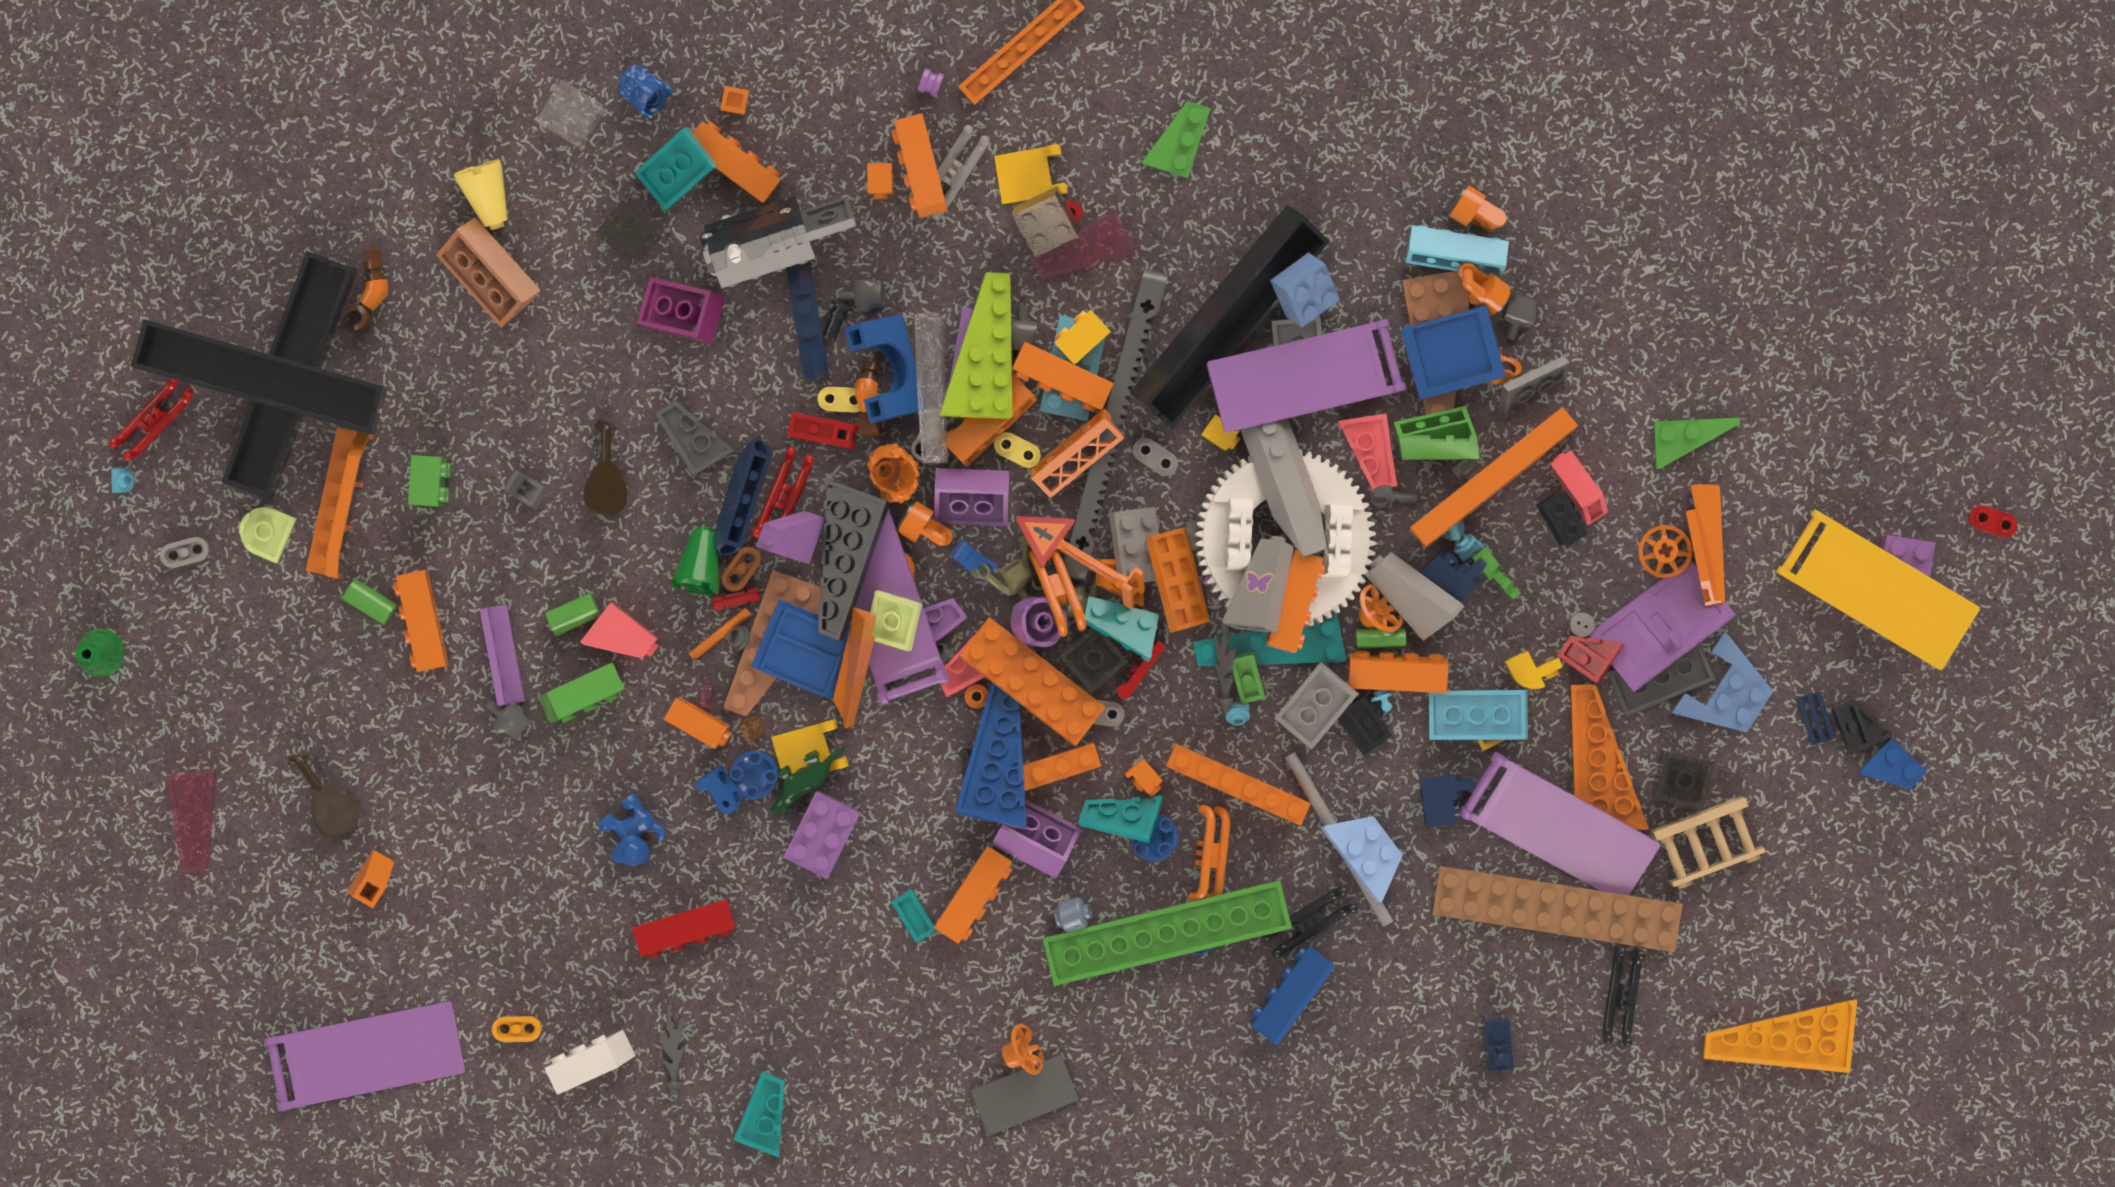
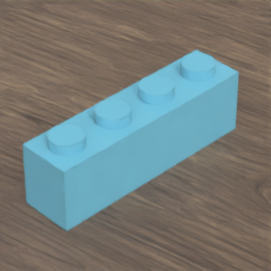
M1412 225L1408 237L1405 263L1458 271L1459 266L1463 263H1472L1486 274L1493 273L1502 279L1506 268L1509 241L1496 237L1486 238L1471 233L1462 234L1447 229L1437 230L1427 226Z

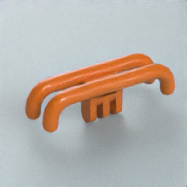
M1031 550L1029 552V559L1033 562L1056 621L1059 635L1065 637L1068 634L1066 620L1061 609L1067 603L1066 596L1074 613L1077 628L1081 631L1085 630L1087 626L1085 615L1060 551L1056 550L1051 556L1057 573L1048 576L1045 566H1040Z
M1206 805L1198 807V812L1205 816L1206 826L1204 841L1197 840V845L1203 847V850H1196V855L1202 856V859L1195 860V865L1201 866L1199 887L1196 893L1192 892L1189 894V901L1202 900L1220 895L1223 892L1231 819L1227 810L1221 806H1215L1213 811ZM1215 815L1221 819L1219 843H1214ZM1216 868L1212 893H1207L1210 869Z

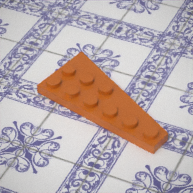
M1596 684L1570 685L1573 795L1636 830L1649 829L1622 754L1615 740L1612 727L1609 724Z

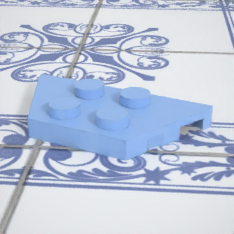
M1375 817L1323 826L1321 830L1376 903L1382 902L1403 855Z

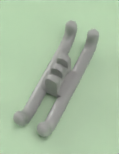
M970 125L964 126L960 136L937 170L940 183L943 181L950 186L944 195L947 208L989 144V138L982 136L964 166L956 160L973 132V128ZM945 212L934 214L932 218L938 220Z

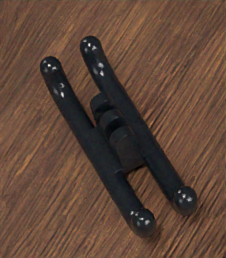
M1343 886L1338 887L1290 915L1292 926L1297 924L1301 932L1277 946L1272 952L1273 957L1280 958L1284 953L1349 914L1357 912V905L1350 903L1323 919L1318 913L1319 909L1342 896H1346L1348 893L1347 888ZM1282 931L1263 935L1262 938L1268 942Z
M1619 947L1616 949L1613 957L1602 1038L1606 1044H1610L1613 1041L1612 1028L1615 1008L1617 1007L1620 1010H1625L1622 1043L1624 1046L1629 1047L1632 1045L1631 1033L1642 962L1646 954L1643 950L1635 952L1629 984L1619 983L1622 962L1626 955V949Z

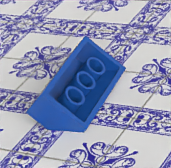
M1309 945L1306 949L1303 947L1299 949L1294 956L1295 964L1292 968L1288 966L1279 977L1282 980L1277 988L1271 987L1265 996L1267 1002L1262 1008L1258 1006L1250 1016L1253 1019L1251 1025L1276 1046L1335 968V965Z

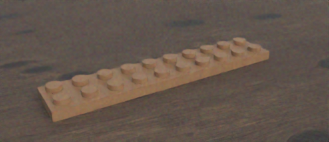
M1439 866L1432 914L1675 952L1683 904Z

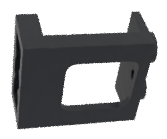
M1564 491L1556 492L1535 504L1559 547L1564 544L1567 547L1588 535Z

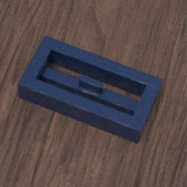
M1821 692L1797 698L1796 701L1810 745L1813 746L1817 743L1834 739L1835 735ZM1814 698L1817 700L1828 735L1824 736L1813 702ZM1805 701L1808 702L1819 738L1815 739L1803 703Z

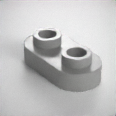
M1142 438L1134 444L1133 454L1135 458L1159 475L1169 476L1177 470L1178 460L1176 456L1153 440ZM1144 445L1150 448V453L1147 455L1141 453V447ZM1163 459H1168L1170 461L1169 468H1163L1161 466V461Z
M201 537L167 544L162 548L160 559L169 568H177L200 562L209 556L210 545ZM195 545L201 546L202 551L200 554L194 552ZM172 551H176L178 553V558L176 560H172L170 558V553Z
M1097 700L1106 708L1093 724L1117 726L1123 721L1125 713L1120 704ZM1110 710H1115L1117 712V717L1114 719H1110L1108 717V712Z

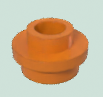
M980 684L971 685L965 692L966 703L975 709L984 707L988 690ZM974 692L981 693V700L974 701L972 694Z

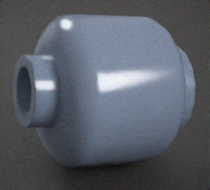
M1073 898L1059 902L1057 909L1054 910V917L1059 928L1062 927L1064 931L1070 932L1086 928L1089 918H1092V911L1090 905L1085 904L1081 898Z

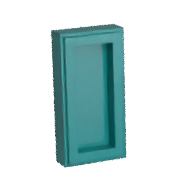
M912 889L891 901L915 943L937 931Z

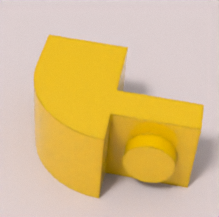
M1524 651L1504 661L1512 679L1520 686L1530 689L1545 687L1542 677L1545 676L1546 680L1559 674L1558 669L1563 667L1559 658H1554L1536 667L1528 651Z

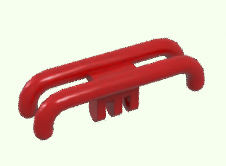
M169 378L165 386L116 437L109 440V446L111 448L119 447L139 426L144 430H148L131 450L123 454L125 461L134 460L190 402L194 396L192 388H185L183 395L165 412L159 405L180 382L179 380Z
M793 447L787 448L761 515L752 531L753 537L759 538L763 524L769 521L774 506L783 509L780 518L793 514L814 463L812 455L805 456L796 482L792 487L784 483L794 461L796 450Z

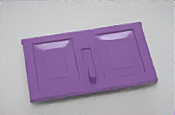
M1691 559L1688 567L1681 574L1659 580L1595 628L1587 637L1617 641L1625 644L1611 665L1631 690L1635 692L1734 618L1736 614L1726 602L1705 606L1698 569ZM1683 562L1677 568L1680 569L1685 564V562Z

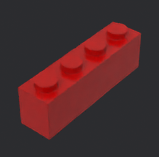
M725 899L634 926L632 929L640 956L647 955V958L650 959L662 955L661 950L670 948L671 952L686 948L685 943L694 941V944L697 945L709 941L708 936L717 934L718 938L730 935L732 934V929L736 928V923L729 900Z

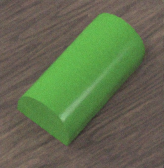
M357 579L350 584L342 599L383 625H386L398 605Z
M589 593L546 612V617L552 631L557 636L600 617V613L593 595Z
M1399 628L1394 632H1384L1379 629L1355 630V648L1357 650L1403 649L1406 646L1405 628Z

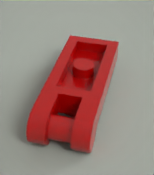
M792 412L787 436L855 450L856 442H854L855 434L858 433V427L855 424ZM839 429L846 430L844 440L837 439Z
M1159 640L1153 644L1150 661L1147 662L1144 659L1141 663L1136 661L1128 672L1132 675L1126 684H1120L1117 687L1116 692L1120 698L1126 699L1132 694L1166 646Z

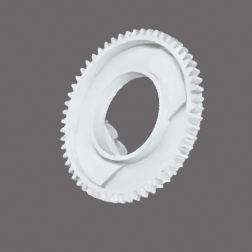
M1307 452L1302 457L1320 503L1327 548L1323 550L1322 564L1325 565V570L1322 578L1317 579L1315 586L1318 588V594L1315 602L1310 603L1308 610L1312 612L1308 624L1310 627L1314 625V619L1318 623L1323 622L1322 614L1329 619L1332 617L1331 610L1336 614L1339 613L1338 605L1342 607L1348 606L1345 599L1353 600L1355 598L1352 591L1360 592L1361 589L1357 584H1364L1366 582L1361 575L1369 572L1365 566H1370L1369 564L1372 563L1368 556L1375 555V552L1370 550L1369 547L1376 545V542L1369 540V537L1376 535V532L1369 530V527L1375 525L1374 522L1367 521L1372 512L1364 511L1369 506V503H1362L1361 500L1365 495H1358L1356 493L1359 489L1358 485L1354 487L1350 485L1353 478L1351 477L1346 480L1344 478L1346 471L1338 473L1337 464L1329 467V459L1322 463L1320 462L1321 455H1317L1312 459L1311 452ZM1248 456L1249 463L1244 459L1239 461L1240 468L1235 464L1231 466L1233 474L1226 470L1223 473L1226 480L1220 477L1216 480L1220 487L1211 486L1210 489L1214 495L1206 494L1205 496L1210 503L1201 504V507L1206 512L1198 513V516L1204 521L1196 523V526L1202 529V531L1195 533L1196 537L1202 538L1201 541L1195 543V546L1202 548L1200 552L1196 553V556L1204 557V560L1199 562L1198 565L1206 566L1207 569L1202 572V575L1211 576L1206 581V584H1215L1211 591L1212 593L1221 592L1218 600L1226 598V608L1229 607L1251 561L1253 510L1262 501L1266 500L1250 456Z

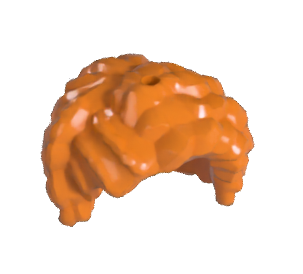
M896 443L879 446L869 455V461L867 462L870 470L869 478L873 483V487L880 490L881 498L899 503L909 500L919 485L917 478L920 474L917 469L918 463L914 460V457L908 455Z

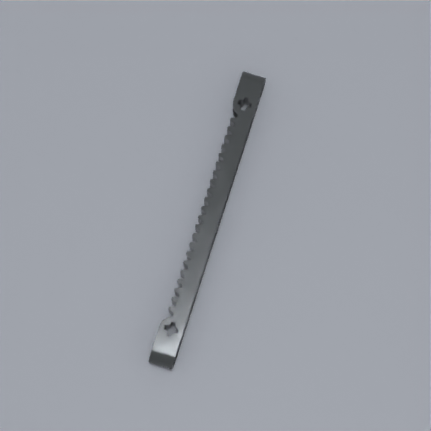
M1144 269L1114 378V385L1111 389L1106 411L1111 415V422L1116 427L1125 424V421L1120 416L1127 415L1128 412L1123 409V406H1129L1130 402L1125 397L1132 396L1128 387H1135L1136 384L1131 380V378L1138 376V373L1133 369L1140 368L1141 364L1136 359L1143 358V354L1138 350L1145 349L1146 345L1141 340L1148 339V335L1143 331L1151 329L1146 320L1156 316L1168 278L1167 274L1149 269ZM1146 300L1150 301V306L1154 307V310H1149L1148 313H1144L1143 308L1140 307V304H1145ZM1107 428L1100 434L1099 441H1110L1115 435ZM1115 447L1090 466L1069 543L1078 549L1079 546L1075 544L1076 539L1080 540L1082 536L1086 537V542L1089 543V546L1084 547L1081 551L1089 556H1092L1094 549V539L1089 533V529L1096 528L1097 526L1091 521L1092 519L1099 518V515L1094 510L1102 508L1097 503V500H1104V496L1099 492L1107 490V487L1102 482L1109 481L1110 479L1105 475V472L1112 471V468L1107 463L1114 462L1115 459L1110 456V453L1117 452ZM1066 555L1064 564L1070 578L1084 582L1088 567Z

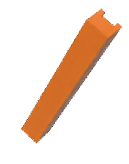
M1563 407L1412 525L1409 531L1416 536L1422 547L1426 549L1572 434L1578 427L1577 423Z

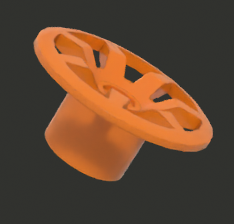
M1670 525L1652 528L1643 536L1639 545V559L1642 566L1650 574L1659 578H1671L1681 574L1688 567L1692 558V546L1689 538L1682 530ZM1661 530V539L1658 542L1648 538L1652 533ZM1666 530L1675 531L1680 536L1671 540L1667 538ZM1682 538L1687 544L1688 553L1678 550L1677 544ZM1646 541L1653 547V552L1643 556V547ZM1676 557H1687L1685 564L1678 569L1674 561ZM1655 558L1658 561L1656 571L1652 570L1645 560ZM1667 563L1675 571L1669 574L1659 573L1663 565Z
M1369 584L1363 588L1360 594L1361 609L1359 610V618L1366 627L1370 629L1377 628L1384 632H1394L1401 627L1404 618L1399 614L1398 620L1394 615L1390 614L1397 610L1392 605L1388 606L1386 604L1388 600L1384 596L1379 599V592L1374 584ZM1368 590H1371L1372 598L1366 596ZM1387 621H1390L1395 626L1387 627Z
M1015 1025L1011 1032V1043L1004 1045L1002 1048L1003 1059L1010 1068L1021 1066L1029 1074L1037 1075L1043 1068L1042 1051L1039 1045L1030 1046L1028 1044L1032 1039L1031 1035L1034 1036V1034L1026 1025ZM1040 1049L1039 1057L1032 1055L1033 1051Z

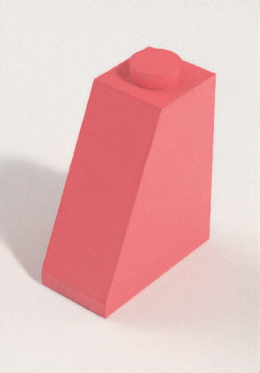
M1570 450L1566 454L1561 453L1556 456L1553 462L1550 463L1552 471L1586 524L1589 525L1608 513L1603 493L1573 452Z
M610 603L581 640V643L595 648L644 658L646 655L651 657L657 650L659 645L656 642L659 638L615 604Z

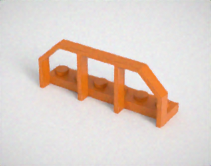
M337 427L306 571L324 574L325 576L337 579L343 578L344 574L339 573L341 545L345 530H354V526L346 524L354 487L363 488L364 483L357 482L356 477L360 459L368 439L374 440V435Z

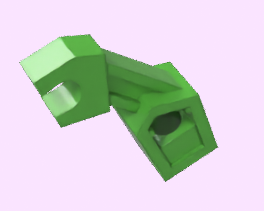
M1486 547L1471 557L1474 563L1480 557L1487 563L1481 572L1489 580L1493 578L1511 599H1515L1521 594L1513 586L1511 580L1501 573L1503 568Z

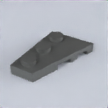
M1563 356L1556 360L1552 359L1537 369H1531L1516 379L1506 381L1502 385L1498 409L1501 419L1505 420L1510 416L1509 411L1517 405L1521 408L1529 403L1528 400L1536 392L1543 394L1565 379L1570 363L1566 357Z
M676 400L654 413L692 476H695L735 451L713 431H710L698 421L695 416Z

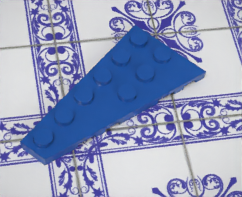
M991 682L955 812L959 815L1027 830L1020 704Z

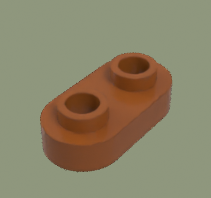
M744 547L737 553L723 573L722 582L725 588L730 591H739L745 587L761 564L759 551L753 547ZM748 554H751L754 558L751 564H747L744 560ZM733 574L739 576L737 584H733L730 581V577Z

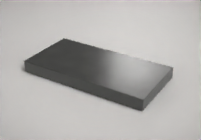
M1701 642L1635 692L1631 690L1615 669L1606 672L1624 717L1716 680Z
M1061 1054L1044 1060L1042 1062V1071L1037 1075H1031L1024 1069H1021L970 1090L988 1136L1079 1100Z

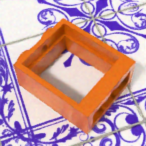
M677 697L664 718L665 721L714 749L718 748L719 745L725 746L732 734L728 731L730 725L682 697Z

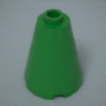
M698 526V529L692 531L671 579L670 585L674 589L680 590L682 586L688 589L687 593L713 596V593L719 594L718 551L715 544V533L712 532V528Z
M102 628L86 632L78 641L75 651L76 660L80 668L94 677H107L115 673L122 666L125 654L121 639L114 632Z

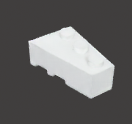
M621 1030L608 1037L602 1035L592 1040V1044L587 1047L582 1044L572 1049V1054L568 1056L562 1053L552 1058V1064L547 1066L545 1070L557 1095L614 1070L635 1057L624 1031Z

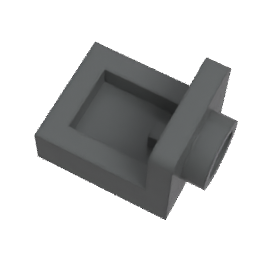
M517 470L508 479L504 489L506 493L537 510L549 490Z

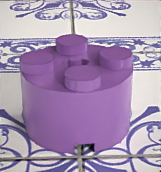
M1028 597L1014 605L1011 615V629L1018 640L1026 645L1039 647L1052 646L1058 642L1057 640L1061 636L1058 633L1057 624L1047 598ZM1061 607L1062 612H1063V615H1064L1065 620H1066V624H1067V616H1066V613H1065L1064 609Z

